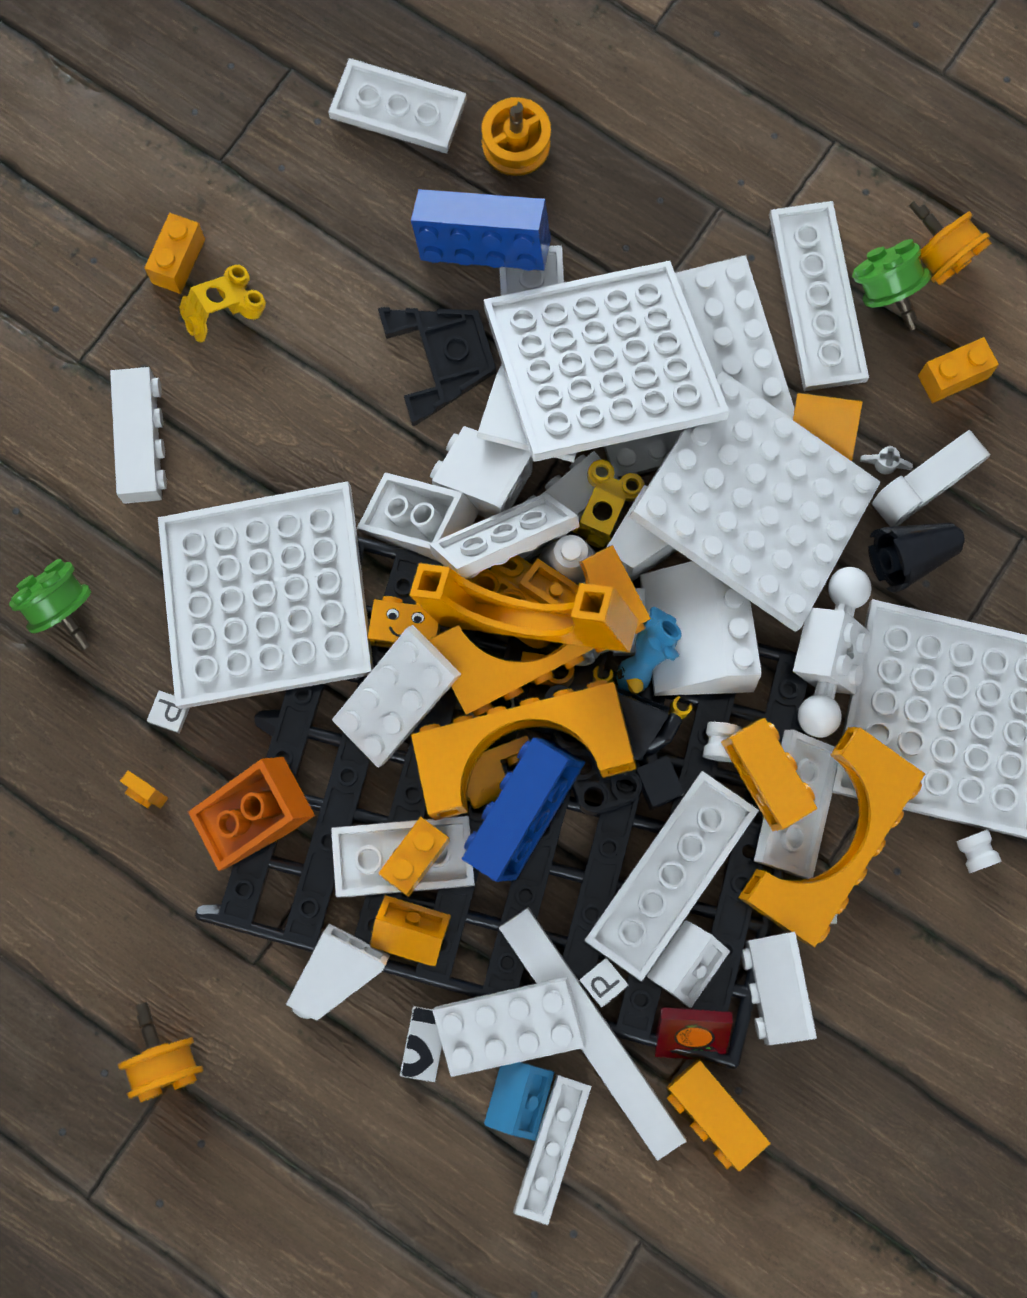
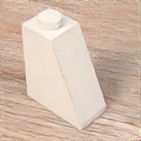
M328 924L286 1005L291 1007L292 1011L299 1017L304 1019L312 1018L317 1021L382 972L390 955L381 950L370 947V944Z

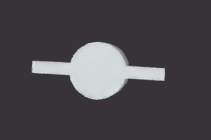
M893 446L885 447L877 455H862L860 457V462L875 464L876 470L882 474L893 473L896 468L911 470L913 466L912 463L901 459L899 451Z

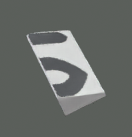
M413 1006L400 1076L435 1082L442 1043L432 1009Z

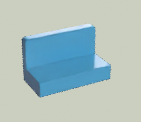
M522 1062L500 1066L485 1118V1126L512 1136L536 1141L554 1072Z

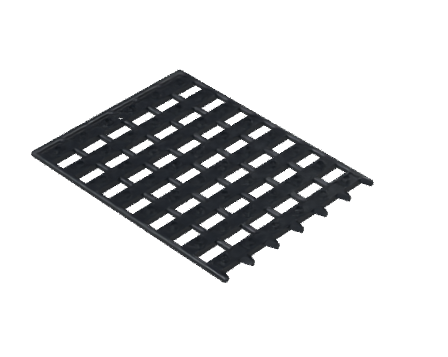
M357 536L361 563L365 552L395 559L384 596L400 598L403 600L402 603L416 604V601L409 594L419 563L443 566L440 562L414 551ZM366 605L367 618L371 619L373 606ZM440 626V633L451 627ZM462 629L463 633L476 647L504 655L503 660L521 661L523 651L548 655V653L541 652V648H532L514 636H509L507 643L477 635V631ZM758 642L759 656L777 661L765 711L735 704L736 693L654 696L652 679L648 687L643 692L638 693L640 696L663 705L665 698L674 700L680 696L677 702L688 705L691 703L692 706L697 707L684 758L660 751L655 753L658 754L660 759L669 756L673 768L681 771L679 782L685 794L701 771L717 781L746 788L743 799L759 810L729 854L717 906L697 901L689 912L713 919L710 934L730 950L691 1008L692 1010L728 1012L731 997L741 999L728 1053L721 1054L712 1051L680 1049L670 1050V1052L729 1069H736L740 1064L754 1006L748 985L755 983L753 969H748L744 985L735 983L748 929L757 931L755 939L769 937L773 922L762 914L761 918L751 916L753 908L738 898L755 870L763 869V864L754 862V857L764 816L738 772L718 767L719 761L703 757L704 746L708 744L709 739L706 734L707 723H729L730 716L751 722L765 717L766 721L772 723L777 729L780 736V745L784 730H795L808 735L803 731L798 722V710L804 700L808 682L793 672L797 653ZM371 646L374 667L390 648ZM608 652L599 654L590 665L574 666V679L568 688L573 689L574 692L587 689V685L593 682V670L597 666H599L598 677L600 679L608 678L610 670L604 669ZM564 665L556 668L557 670L569 673ZM613 671V682L618 686L616 680L617 672ZM367 676L347 679V681L358 683V688ZM325 683L286 690L281 710H262L254 717L256 726L272 736L266 758L284 757L295 779H297L308 739L339 747L324 799L303 793L311 809L320 811L305 863L274 856L278 843L277 840L231 865L233 868L222 904L202 905L195 912V917L199 921L309 952L314 951L320 939L335 887L331 828L353 826L354 821L367 825L415 821L420 816L425 818L427 811L412 737L407 752L397 749L388 760L403 764L389 816L358 808L371 760L344 732L340 734L313 726ZM531 683L521 686L524 692L514 697L515 707L520 706L519 703L528 698ZM452 687L446 691L413 730V734L420 732V728L426 725L439 724L440 727L452 723L455 710L464 712ZM503 696L491 702L493 708L504 706L510 709L512 705L510 700L505 701ZM529 727V728H524V729L532 730V731H535V732L543 733V734H546V735H550V736H551V739H550V740L553 741V742H555V739H554V736H553V734H552L551 728H547V727ZM518 730L502 736L485 751L516 740ZM561 731V736L566 742L577 741L573 736ZM644 754V756H643V758H642L641 760H643V759H645V758H647V757H649V756H652V755ZM635 759L636 767H641L639 764L641 760ZM508 763L502 764L505 775L507 774ZM622 779L616 783L617 791L621 795L630 796L635 791L633 783L629 780ZM571 787L516 880H512L502 918L469 909L480 872L473 867L475 886L439 889L436 900L415 894L407 897L402 892L366 895L354 937L370 944L375 919L385 895L449 914L451 917L436 966L433 967L418 962L417 967L388 959L382 972L474 998L519 988L524 964L500 931L499 926L527 907H529L537 919L548 876L553 875L582 883L568 937L544 930L555 947L564 950L562 957L579 981L596 966L598 959L603 961L607 958L584 940L613 900L615 893L619 891L625 882L619 880V875L632 827L658 834L666 822L636 814L640 798L639 794L637 799L631 804L594 816L598 817L599 820L585 870L553 862L566 809L583 813L578 807L575 797L570 796ZM685 794L681 798L673 801L669 817L672 815V813L674 812L678 804L681 802ZM467 800L468 812L460 814L459 817L469 816L470 834L474 831L478 832L484 821L482 814L488 804L474 809ZM584 800L585 803L590 807H598L599 805H601ZM746 845L754 848L755 853L751 858L745 857L742 853V849ZM772 868L771 875L784 880L785 872ZM269 869L300 877L285 930L254 922ZM465 923L498 932L484 985L451 977ZM607 958L610 963L616 964V963H614L613 961H611L609 958ZM629 973L627 979L628 986L624 991L617 1022L606 1020V1022L618 1038L656 1048L657 1034L652 1033L651 1029L662 987L651 981L647 975L641 982Z

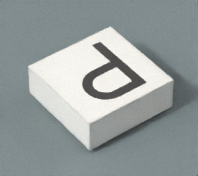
M159 690L147 722L180 734L190 707L184 709L177 708L175 706V696Z
M607 958L579 980L601 1008L628 986Z

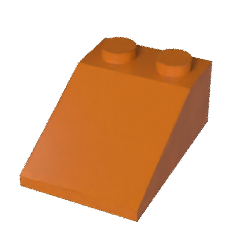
M284 757L260 759L188 811L218 871L230 867L286 836L315 816Z

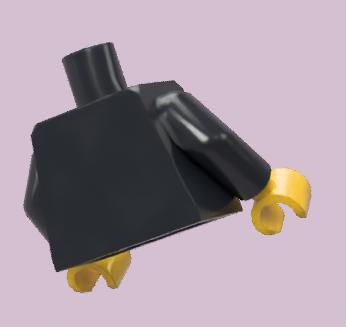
M599 666L594 668L593 682L599 680H606L607 683L613 682L612 669H610L608 678L600 679L598 677ZM616 686L634 759L641 760L644 754L653 755L671 743L682 724V719L690 713L693 707L690 703L685 711H680L676 705L680 696L676 697L668 707Z

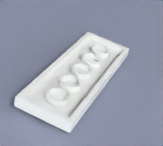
M833 201L772 209L769 217L803 390L809 391L867 382L869 375Z
M701 771L584 941L642 982L759 810Z

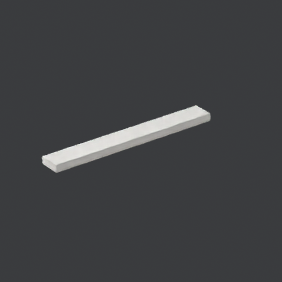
M529 907L500 925V931L536 983L568 977L586 1042L585 1047L581 1049L656 1160H660L685 1143L686 1137Z

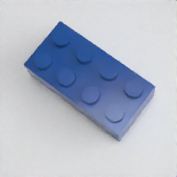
M418 189L411 223L422 261L458 263L465 266L483 265L493 268H519L526 271H545L551 242L545 199Z
M533 737L531 742H525L518 753L517 758L520 761L514 771H509L500 783L499 788L502 791L497 800L490 802L482 814L484 821L478 832L474 831L464 844L466 852L462 860L495 882L517 879L586 763L551 740Z

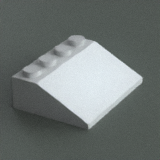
M693 561L640 574L641 588H645V608L648 615L650 616L651 607L659 608L676 618V624L682 633L680 640L677 641L675 646L679 657L674 661L666 659L653 669L652 683L654 696L754 692L762 673L751 601Z

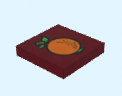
M661 1008L655 1057L693 1059L670 1052V1050L676 1049L712 1051L726 1054L733 1024L732 1013Z

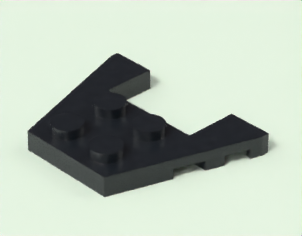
M390 307L378 308L386 339L419 331L435 387L404 395L412 426L418 425L496 373V366L478 310L437 309V311H418V308H406V310H390Z

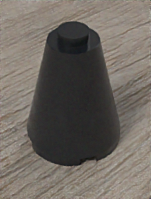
M950 522L882 527L871 533L870 538L874 537V545L868 546V554L872 569L878 580H885L890 585L886 589L896 593L906 589L961 553L965 537L962 530Z

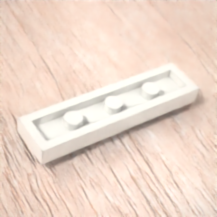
M556 1075L513 1210L514 1214L548 1225L591 1090L590 1085Z

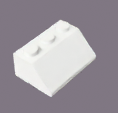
M790 932L745 941V949H742L741 958L745 970L753 969L755 983L748 985L752 1004H757L759 1018L754 1019L758 1039H764L765 1045L816 1039L796 933Z

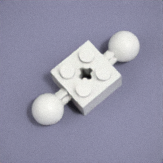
M844 567L836 571L828 584L829 596L836 604L835 609L812 608L804 622L793 672L816 688L815 694L805 699L798 710V722L805 733L813 737H827L838 729L842 714L838 703L834 700L835 693L855 695L857 685H860L863 679L862 664L864 655L869 651L871 644L870 631L855 620L853 616L855 609L864 605L869 599L872 586L867 574L859 568Z

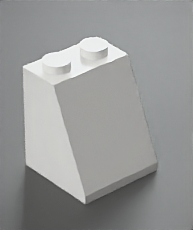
M464 426L459 435L454 433L446 447L448 454L443 462L439 460L435 464L430 478L433 479L432 485L463 492L479 510L478 514L487 519L512 508L532 473L533 458L530 451L477 438V430Z
M646 485L642 487L607 546H614L632 582L639 578L640 574L648 572L677 552L672 546L629 517L648 487Z

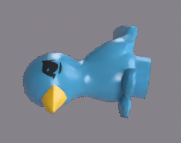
M656 607L650 608L649 617L651 619L643 623L646 629L637 634L635 655L622 661L618 666L616 676L618 686L632 694L641 693L648 687L652 679L653 669L666 659L674 661L679 657L675 646L677 641L680 640L682 633L676 624V618Z

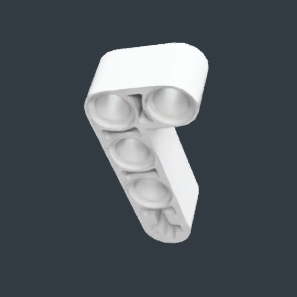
M968 430L904 478L899 476L878 493L872 505L890 527L898 526L982 464L991 454L971 430Z

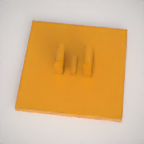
M797 393L793 421L852 461L863 402Z

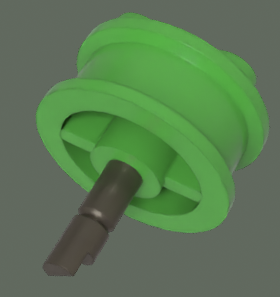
M912 239L902 241L886 250L884 247H879L870 251L866 255L868 259L857 266L852 273L854 281L861 283L865 292L862 298L865 306L871 308L882 307L896 302L899 311L902 312L901 316L908 331L916 329L913 321L917 318L914 310L911 308L912 305L908 296L919 291L931 279L930 270L922 267L919 259L921 248Z
M57 559L50 563L44 569L45 572L36 578L30 575L18 583L16 587L19 591L13 595L9 606L13 611H20L28 621L26 628L30 633L44 631L61 622L67 632L71 633L70 636L81 650L90 647L85 639L87 634L79 627L72 613L87 600L91 589L86 584L81 585L73 575L74 566L71 562H63L61 559Z

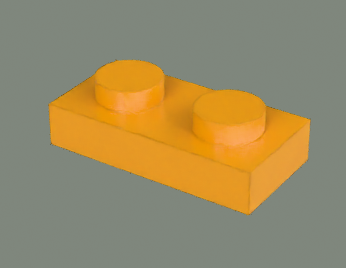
M129 770L120 780L121 783L128 787L125 794L146 808L153 804L161 809L168 800L167 796Z

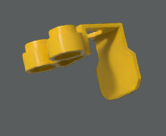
M232 265L228 267L222 277L192 286L188 296L182 297L179 306L181 316L185 321L188 333L194 336L198 342L202 343L205 341L208 333L206 321L210 313L228 307L233 315L240 312L247 319H257L262 315L266 305L265 299L257 290L246 291L250 277L243 266ZM210 288H217L223 301L213 302L209 300L206 291Z
M596 460L588 469L587 479L595 488L580 519V527L572 530L573 533L587 538L586 543L598 549H604V546L607 547L612 538L609 536L624 502L635 501L645 485L642 477L635 473L625 474L620 480L615 479L614 467L606 460ZM599 467L605 468L608 473L607 476L599 477L596 474V469ZM626 482H636L638 489L634 491L629 490L626 487ZM606 502L611 506L612 515L609 519L601 521L595 518L593 507L596 503Z

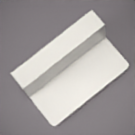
M686 920L648 972L647 977L671 993L681 1003L692 1008L730 950L713 935Z

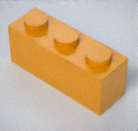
M764 717L722 740L721 744L771 830L778 831L787 828L818 808L814 803L815 795L807 783L801 781L796 772L798 767L794 758L788 752L785 753L780 745V736L777 729L772 723L767 722Z
M695 1060L666 1086L667 1090L671 1093L667 1100L679 1114L684 1111L689 1114L694 1120L690 1127L703 1142L708 1138L717 1147L713 1154L726 1169L733 1166L735 1170L740 1172L771 1144L700 1060Z

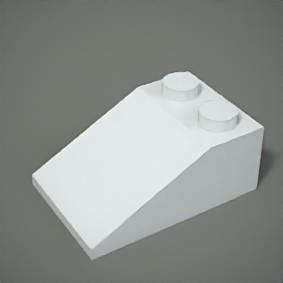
M384 473L357 529L387 544L408 549L438 561L432 555L429 544L473 525L479 510L463 492Z

